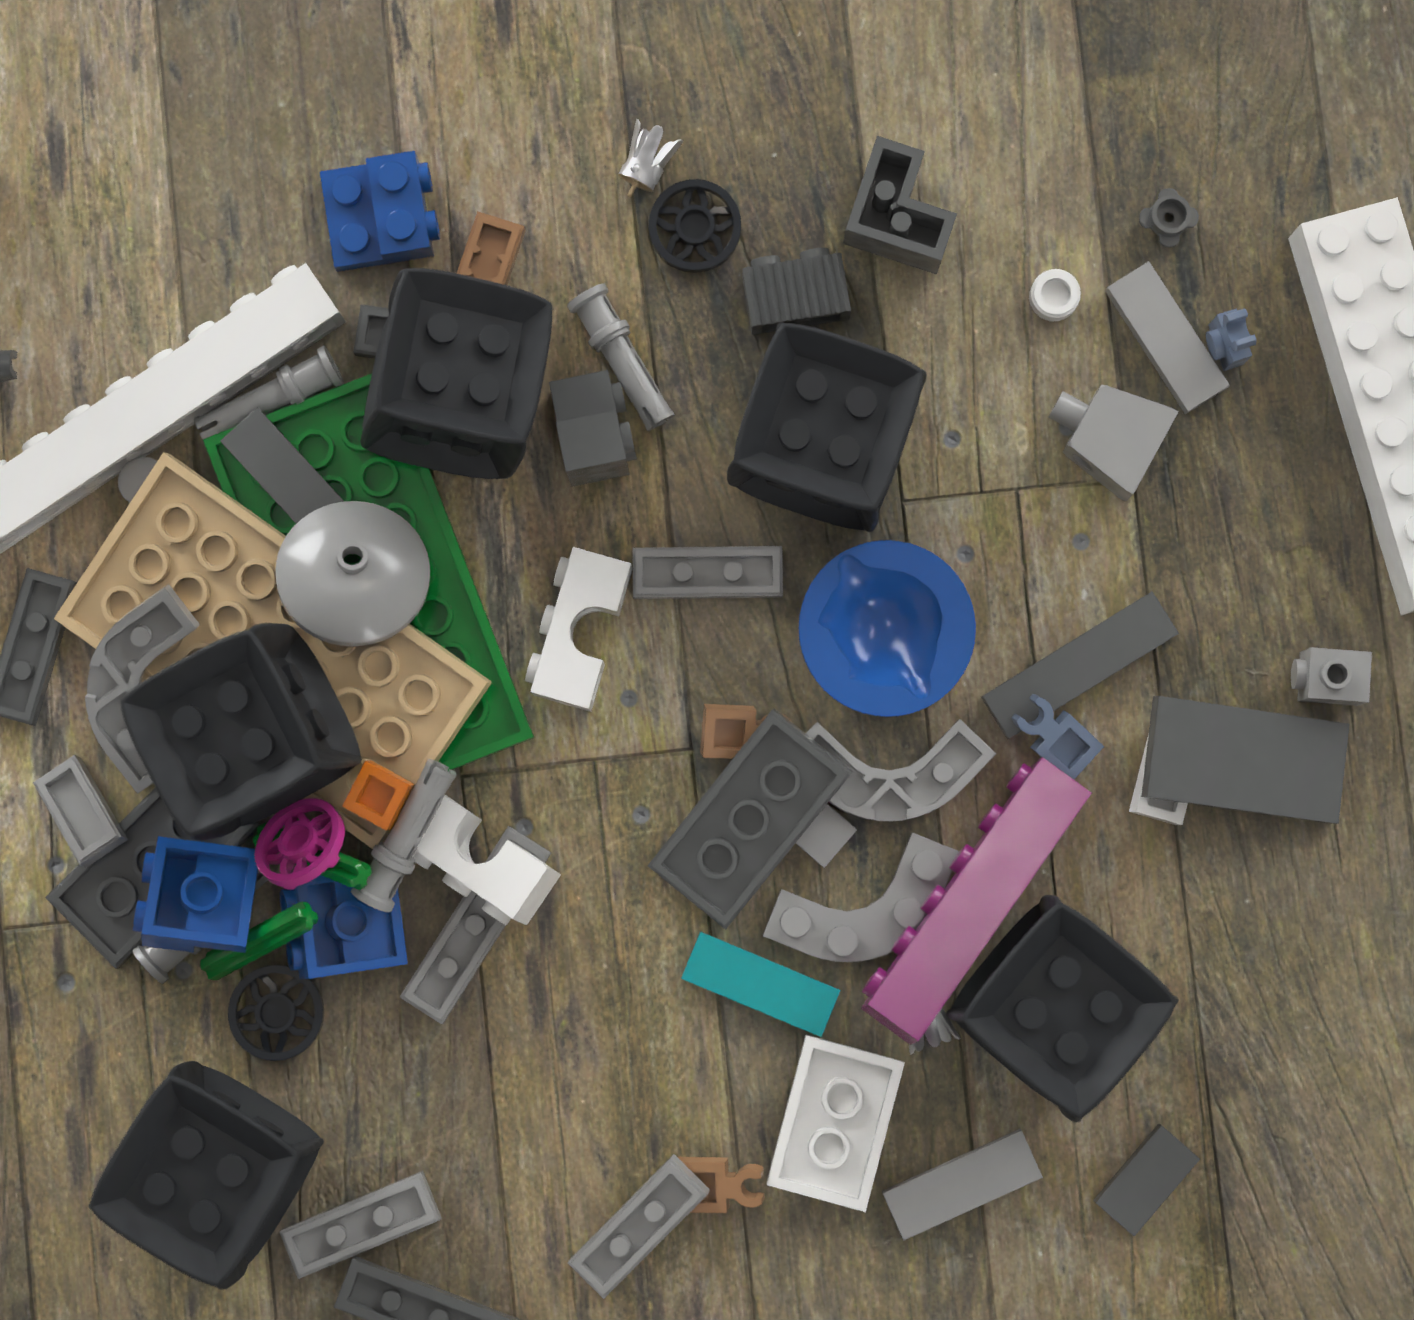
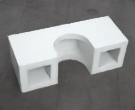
M576 547L572 548L570 558L561 557L553 583L554 586L561 587L556 606H546L539 630L540 634L547 635L542 654L533 652L525 677L526 682L533 683L530 692L534 696L589 712L592 711L605 663L601 659L587 656L578 651L573 642V631L577 622L591 612H604L619 617L633 571L631 563Z
M444 795L437 812L413 855L415 862L427 870L432 863L444 870L446 875L442 881L461 895L468 897L471 891L486 900L481 909L501 923L507 925L512 918L527 925L561 874L509 840L505 842L493 859L485 863L475 864L470 856L469 843L482 819L447 795Z

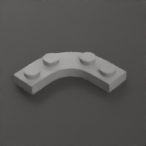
M169 584L119 619L100 641L89 664L90 669L85 702L91 728L102 749L137 794L153 782L129 735L120 701L141 683L146 667L158 655L183 639L200 625Z
M961 719L957 720L923 757L908 767L894 770L869 767L847 751L818 722L806 733L853 771L829 803L846 813L874 821H903L938 809L953 799L996 755Z
M912 832L893 880L884 894L876 901L864 908L843 911L825 907L781 889L763 936L808 955L835 962H859L886 955L892 952L891 948L908 925L916 930L927 914L920 907L937 884L945 889L952 871L949 869V866L959 851Z

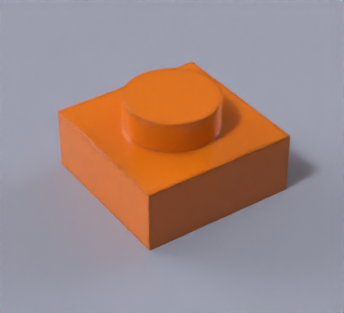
M368 760L364 762L342 807L386 831L392 830L415 784Z

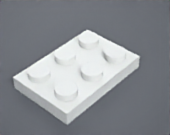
M805 1035L766 1185L866 1212L905 1062Z

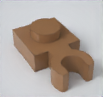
M704 704L700 748L702 757L733 759L767 715L761 720H756L757 711L754 706ZM782 714L784 717H786V718L790 721V719L788 718L787 715Z
M678 1157L710 1189L708 1195L690 1213H727L730 1208L729 1199H735L745 1207L752 1208L762 1205L765 1194L749 1192L744 1186V1180L749 1178L760 1179L764 1174L763 1166L747 1164L741 1167L738 1172H728V1157Z

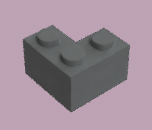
M877 136L845 230L843 244L937 275L957 213L910 198L925 151Z
M608 370L549 382L563 461L571 487L630 475L627 461L637 460L629 422L619 423L617 413L627 411L621 382L611 384Z

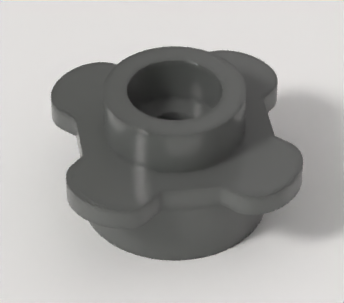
M1171 188L1161 190L1155 204L1151 208H1144L1139 214L1140 225L1143 228H1150L1159 236L1160 244L1167 248L1176 246L1180 241V235L1187 228L1195 227L1199 220L1197 210L1190 207L1189 203L1179 196L1176 190ZM1166 214H1171L1173 216V221L1167 222L1164 219V216Z

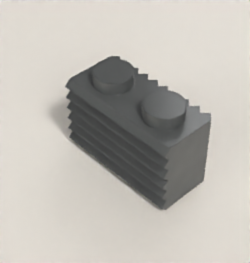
M813 248L801 252L800 259L781 262L780 256H763L753 259L751 267H745L742 270V280L752 335L775 332L779 323L813 326L849 320L851 308L841 253L830 254L828 248Z

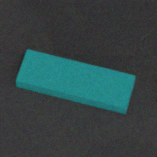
M701 931L681 977L685 981L819 1037L823 1035L841 991L838 988Z

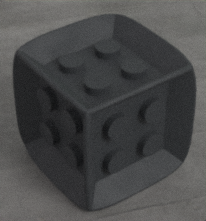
M426 268L401 270L396 276L388 303L389 316L384 325L375 357L364 413L363 431L360 440L361 446L379 456L394 461L450 474L481 479H508L511 477L523 460L526 451V440L537 412L551 338L552 304L546 299L525 290L462 274Z
M779 323L763 358L745 409L735 445L734 460L730 463L727 470L728 484L761 501L822 522L849 529L865 530L867 532L874 531L879 520V510L894 477L915 416L921 390L927 378L926 371L895 354L831 332L800 324Z
M261 623L248 630L217 640L146 679L133 688L120 701L129 735L157 792L178 826L189 838L196 841L226 836L241 826L269 817L336 781L362 761L354 731L326 674L308 644L288 624Z
M1044 895L1040 902L1011 928L978 967L958 994L951 1009L947 1010L946 1015L951 1020L956 1021L974 1041L1016 1077L1045 1099L1058 1106L1066 1118L1076 1123L1098 1106L1123 1079L1163 1029L1179 999L1146 966L1092 921L1063 904L1059 897Z
M187 1061L173 1067L168 1077L146 1101L103 1171L88 1206L112 1230L167 1265L199 1282L219 1289H228L242 1278L248 1264L260 1252L278 1226L310 1172L324 1140L299 1118L248 1086L222 1072L203 1066L199 1062Z

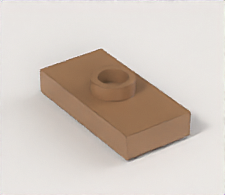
M477 211L457 274L508 285L526 231L525 226Z

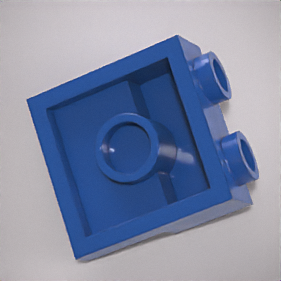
M415 151L366 158V164L320 171L333 263L337 272L434 256L432 241L440 240V231L436 211H427L424 194L433 192L428 162L420 163Z
M158 836L155 853L146 852L143 863L141 882L150 883L147 901H137L134 915L133 931L141 932L142 946L193 953L195 947L246 953L259 870L255 862V849Z
M319 875L310 882L296 886L295 889H282L280 891L281 912L298 902H308L312 911L318 914V922L313 925L309 932L286 943V955L290 970H299V978L301 980L408 964L398 889L392 899L395 902V906L391 912H383L372 908L358 900L351 893L353 887L345 886L322 875Z

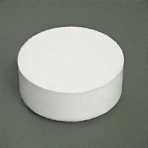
M1051 269L1041 273L1035 279L1029 293V301L1033 311L1047 321H1061L1069 317L1078 306L1081 297L1080 286L1075 277L1061 269Z

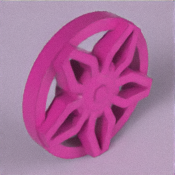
M307 798L289 805L277 812L261 831L255 848L257 868L271 883L284 889H295L296 886L310 882L321 875L327 868H333L339 861L338 853L345 836L344 820L331 804L322 799ZM310 811L324 812V814L313 818L311 821L304 813ZM285 825L279 838L272 842L277 832ZM318 850L323 851L319 857L314 856ZM269 864L280 865V874L272 872Z

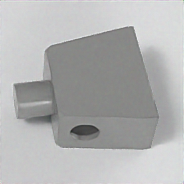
M1101 385L1095 392L1089 405L1062 391L1048 418L1074 431L1063 450L1065 456L1118 498L1126 502L1136 491L1179 411L1107 385Z

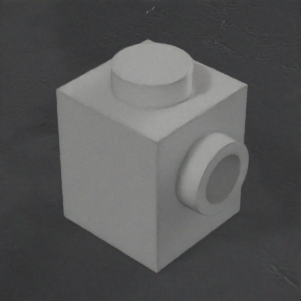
M1314 647L1301 651L1300 659H1294L1291 668L1292 689H1298L1297 701L1354 706L1369 703L1372 652Z

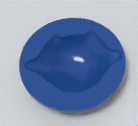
M882 540L863 543L843 551L819 571L811 582L802 602L798 630L804 661L815 681L829 696L849 709L862 714L879 717H897L912 714L931 706L943 698L958 683L973 653L976 623L970 596L959 576L946 562L934 553L917 545L901 541Z

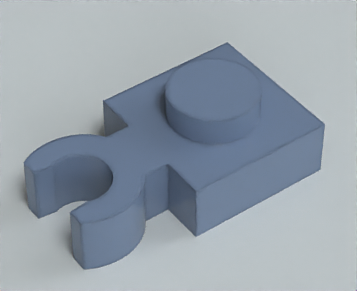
M1236 308L1217 314L1208 325L1210 331L1206 332L1207 346L1214 360L1220 359L1223 371L1243 366L1252 357L1250 347L1256 345L1255 334L1250 335L1246 326L1248 313L1245 308L1240 310Z
M1032 694L1029 699L1037 705L1039 709L1038 717L1032 722H1026L1025 719L1015 713L1011 717L1013 723L1027 734L1039 735L1040 737L1030 748L1040 757L1045 758L1072 779H1075L1104 746L1068 712L1063 710L1054 720V713L1050 703L1042 697Z

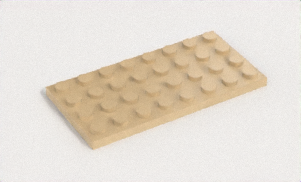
M163 452L54 619L96 649L105 634L119 619L169 584L200 625L197 629L158 655L146 667L141 682L211 643L229 635L248 630L255 625L261 623H282L292 626L308 644L326 674L354 731L362 759L361 763L348 773L303 799L317 798L331 804L344 820L345 830L373 849L379 842L386 840L391 830L386 831L342 807L364 762L371 760L416 785L427 760H440L492 681L411 624L384 641L354 647L324 642L305 632L286 612L280 600L276 584V561L286 536L177 458Z

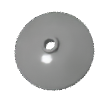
M338 502L323 506L309 513L287 534L280 547L276 561L278 594L291 619L313 637L340 646L371 645L391 638L402 631L421 610L428 594L430 583L428 553L416 530L404 518L392 510L368 502ZM349 554H356L362 558L361 562L356 565H349L343 559Z

